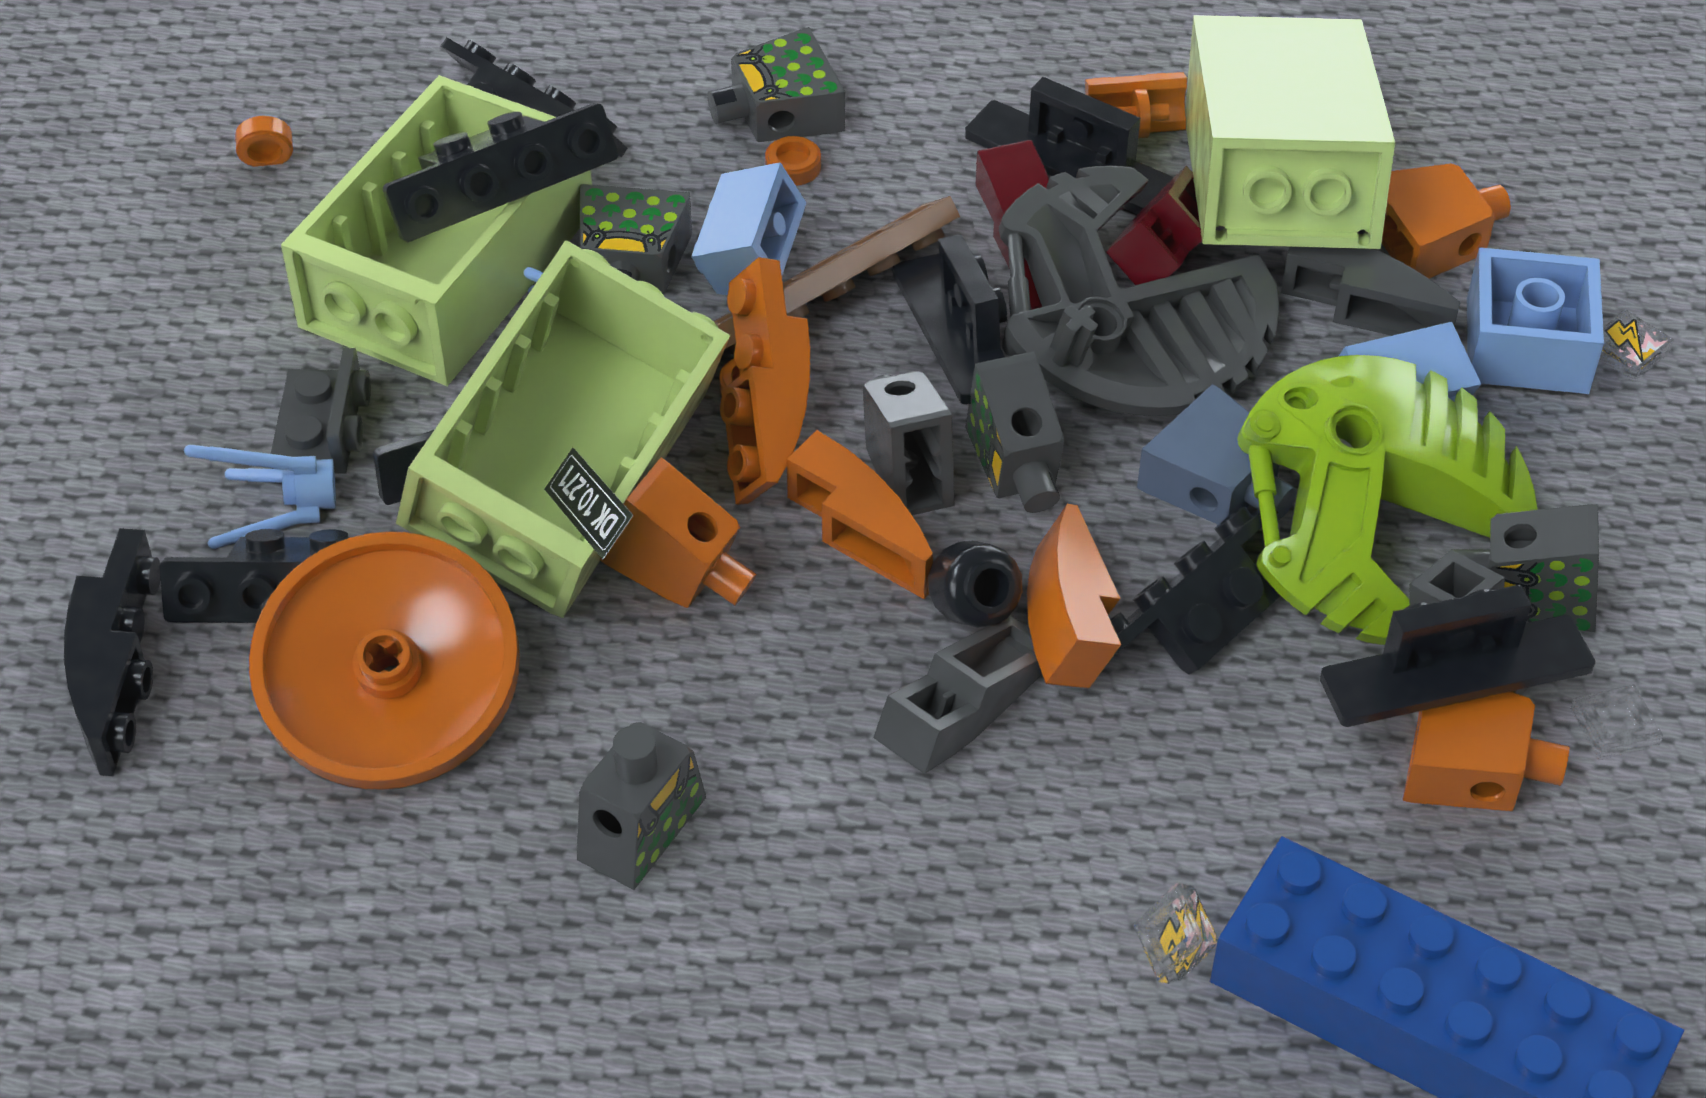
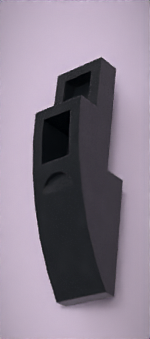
M119 528L103 577L76 576L68 603L64 630V665L67 687L88 752L99 774L102 776H114L120 754L131 752L136 737L134 711L138 699H148L153 685V666L150 660L144 659L140 642L143 637L145 623L142 608L146 596H154L159 589L160 560L158 557H152L145 530Z

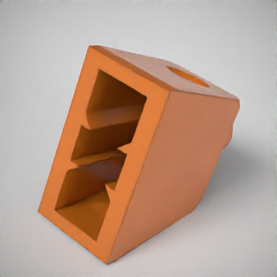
M1452 163L1391 171L1382 245L1392 258L1403 262L1430 279L1475 259L1479 247L1488 248L1494 221L1507 218L1510 214L1511 204L1508 193L1501 185L1477 190L1461 167Z
M661 457L625 500L624 505L633 514V517L605 558H600V561L661 597L685 608H689L705 586L734 606L737 605L757 576L756 573L728 554L741 528L738 521Z
M1511 691L1419 711L1402 801L1513 811L1523 778L1558 786L1562 785L1570 747L1530 738L1535 704L1530 698Z

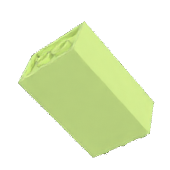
M1193 15L1185 116L1202 243L1212 245L1381 249L1395 139L1362 20ZM1218 226L1225 227L1221 231L1216 230V227ZM1360 230L1365 231L1364 234H1357Z
M439 75L281 244L298 327L349 348H356L359 352L448 386L525 295L529 287L535 283L524 276V270L527 267H532L544 272L565 240L570 241L580 229L581 184L592 185L591 170L411 242L400 239L383 192V186L386 183L422 170L418 157L435 151L433 143L443 137L461 132H467L468 136L472 137L489 130L487 122L491 119L511 112H521L522 116L544 122L556 117Z
M565 240L408 467L396 524L411 533L439 539L458 548L477 561L497 583L545 611L564 618L600 562L601 557L544 490L573 447L624 504L627 497L661 457L663 459L666 458L708 391L731 335L719 329L709 317L696 312L691 313L665 298L662 292L652 284L645 281H636L610 266L608 261L597 252L581 249Z

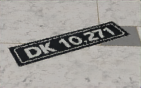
M573 447L544 489L602 559L605 558L633 517V514Z

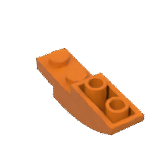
M758 257L729 282L727 304L733 315L736 338L734 359L736 366L740 370V376L721 390L720 414L723 422L726 424L729 448L727 471L730 479L733 481L735 504L737 505L749 504L777 484L787 467V458L794 452L801 433L810 383L808 318L787 316L780 260Z

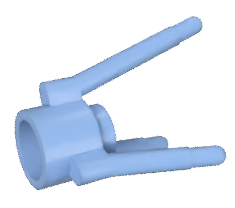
M187 445L184 448L185 455L192 458L265 467L248 469L230 468L225 471V478L248 482L282 483L284 505L297 506L295 511L210 538L208 546L212 549L236 544L240 537H245L247 533L255 530H281L297 524L320 523V510L336 509L333 459L316 460V456L291 457L213 446Z

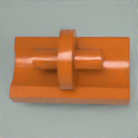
M1184 72L1085 79V95L1140 117L1138 139L1148 138L1150 133L1186 130L1185 93L1187 77Z

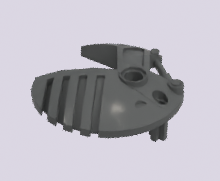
M1094 166L1078 169L1076 178L1064 172L1050 177L1046 188L1040 184L1031 187L1007 209L1001 219L998 230L1001 240L1008 246L1010 279L1008 280L1010 318L1004 330L1002 349L1008 356L1035 351L1044 379L1063 392L1100 408L1141 416L1178 415L1212 384L1224 391L1223 385L1233 394L1246 383L1249 377L1245 367L1255 374L1268 352L1263 338L1271 344L1277 330L1279 318L1277 284L1259 254L1127 288H1120L1117 285L1097 232L1123 206L1143 191L1148 183V179L1132 167ZM1024 258L1028 262L1031 276L1042 304L1041 308L1034 310L1030 309L1029 282L1025 277Z

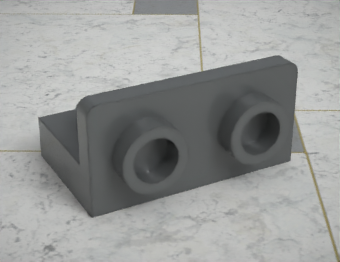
M343 347L339 370L288 369L270 454L291 457L316 456V460L333 459L334 472L336 474L347 473L350 452H360L362 447L363 425L361 416L357 415L358 408L368 407L371 396L370 373L368 370H360L356 348Z

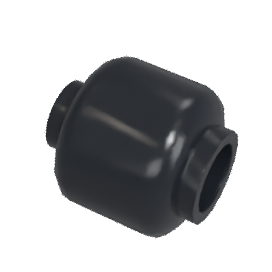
M961 541L943 549L933 561L928 575V591L935 608L947 619L976 628L994 626L1007 619L1018 606L1022 594V574L1016 561L1004 549L978 541Z

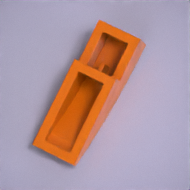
M816 430L787 458V498L822 517V542L925 599L929 595L928 575L933 563V552L919 524L900 497L872 468L847 448Z
M1066 504L1038 545L1030 566L1026 593L1028 624L1034 652L1045 683L1090 688L1121 646L1108 616L1121 598L1078 505Z

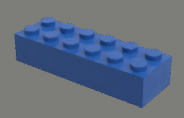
M1283 836L1279 839L1220 934L1210 978L1211 983L1438 1098H1654L1685 1031L1664 1019Z

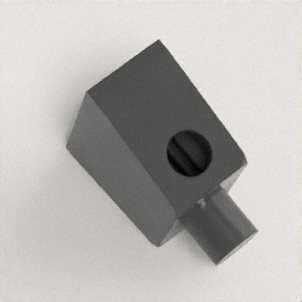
M913 371L895 376L884 374L868 381L863 386L866 449L876 473L900 497L912 515L955 506L952 414L924 372ZM907 450L915 453L919 459L917 466L909 471L905 463L912 461Z

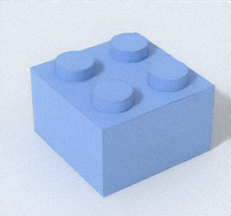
M1479 247L1467 295V354L1481 384L1589 394L1604 345L1600 259Z

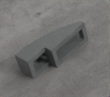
M1289 247L1281 293L1336 306L1333 318L1334 323L1390 336L1452 322L1455 327L1460 306L1459 300L1413 268L1376 249Z
M1010 615L1004 621L994 626H987L936 652L926 676L887 696L873 738L924 774L951 758L979 736L1042 675L1034 652L1029 627Z

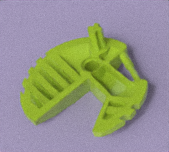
M1349 355L1323 359L1305 365L1283 377L1261 396L1246 417L1238 433V445L1243 452L1249 455L1254 496L1259 502L1265 548L1258 556L1256 564L1258 570L1278 594L1304 615L1309 614L1314 609L1327 615L1320 624L1337 633H1341L1348 626L1362 629L1363 631L1355 639L1367 643L1385 645L1393 611L1402 610L1409 606V598L1371 558L1380 499L1489 538L1491 518L1495 515L1537 510L1535 490L1530 473L1517 446L1510 454L1509 464L1505 459V428L1500 421L1489 411L1484 417L1483 425L1478 422L1477 399L1461 387L1455 396V401L1448 398L1447 378L1430 370L1425 376L1423 384L1417 382L1416 364L1403 360L1373 355ZM1340 439L1347 441L1352 447H1348ZM1272 462L1295 470L1300 475L1290 537L1281 540L1274 500L1277 491Z

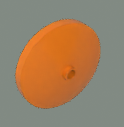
M377 532L354 536L321 549L304 560L280 582L266 602L254 629L249 655V675L256 705L268 729L286 753L301 766L329 781L349 787L378 790L403 788L434 779L451 771L477 752L495 732L509 709L515 693L520 665L519 640L508 602L492 576L477 561L458 548L439 539L408 532ZM389 666H397L391 671L384 670Z

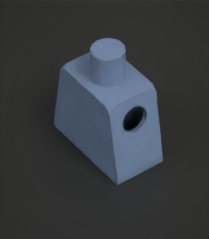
M1212 384L1142 448L1137 488L1215 524L1221 523L1243 506L1248 508L1251 505L1259 509L1258 499L1254 496L1249 455L1241 450L1237 441L1238 433L1250 412L1223 390ZM1272 462L1277 491L1274 500L1276 510L1279 512L1277 520H1280L1291 508L1297 494V489L1278 478L1280 465Z

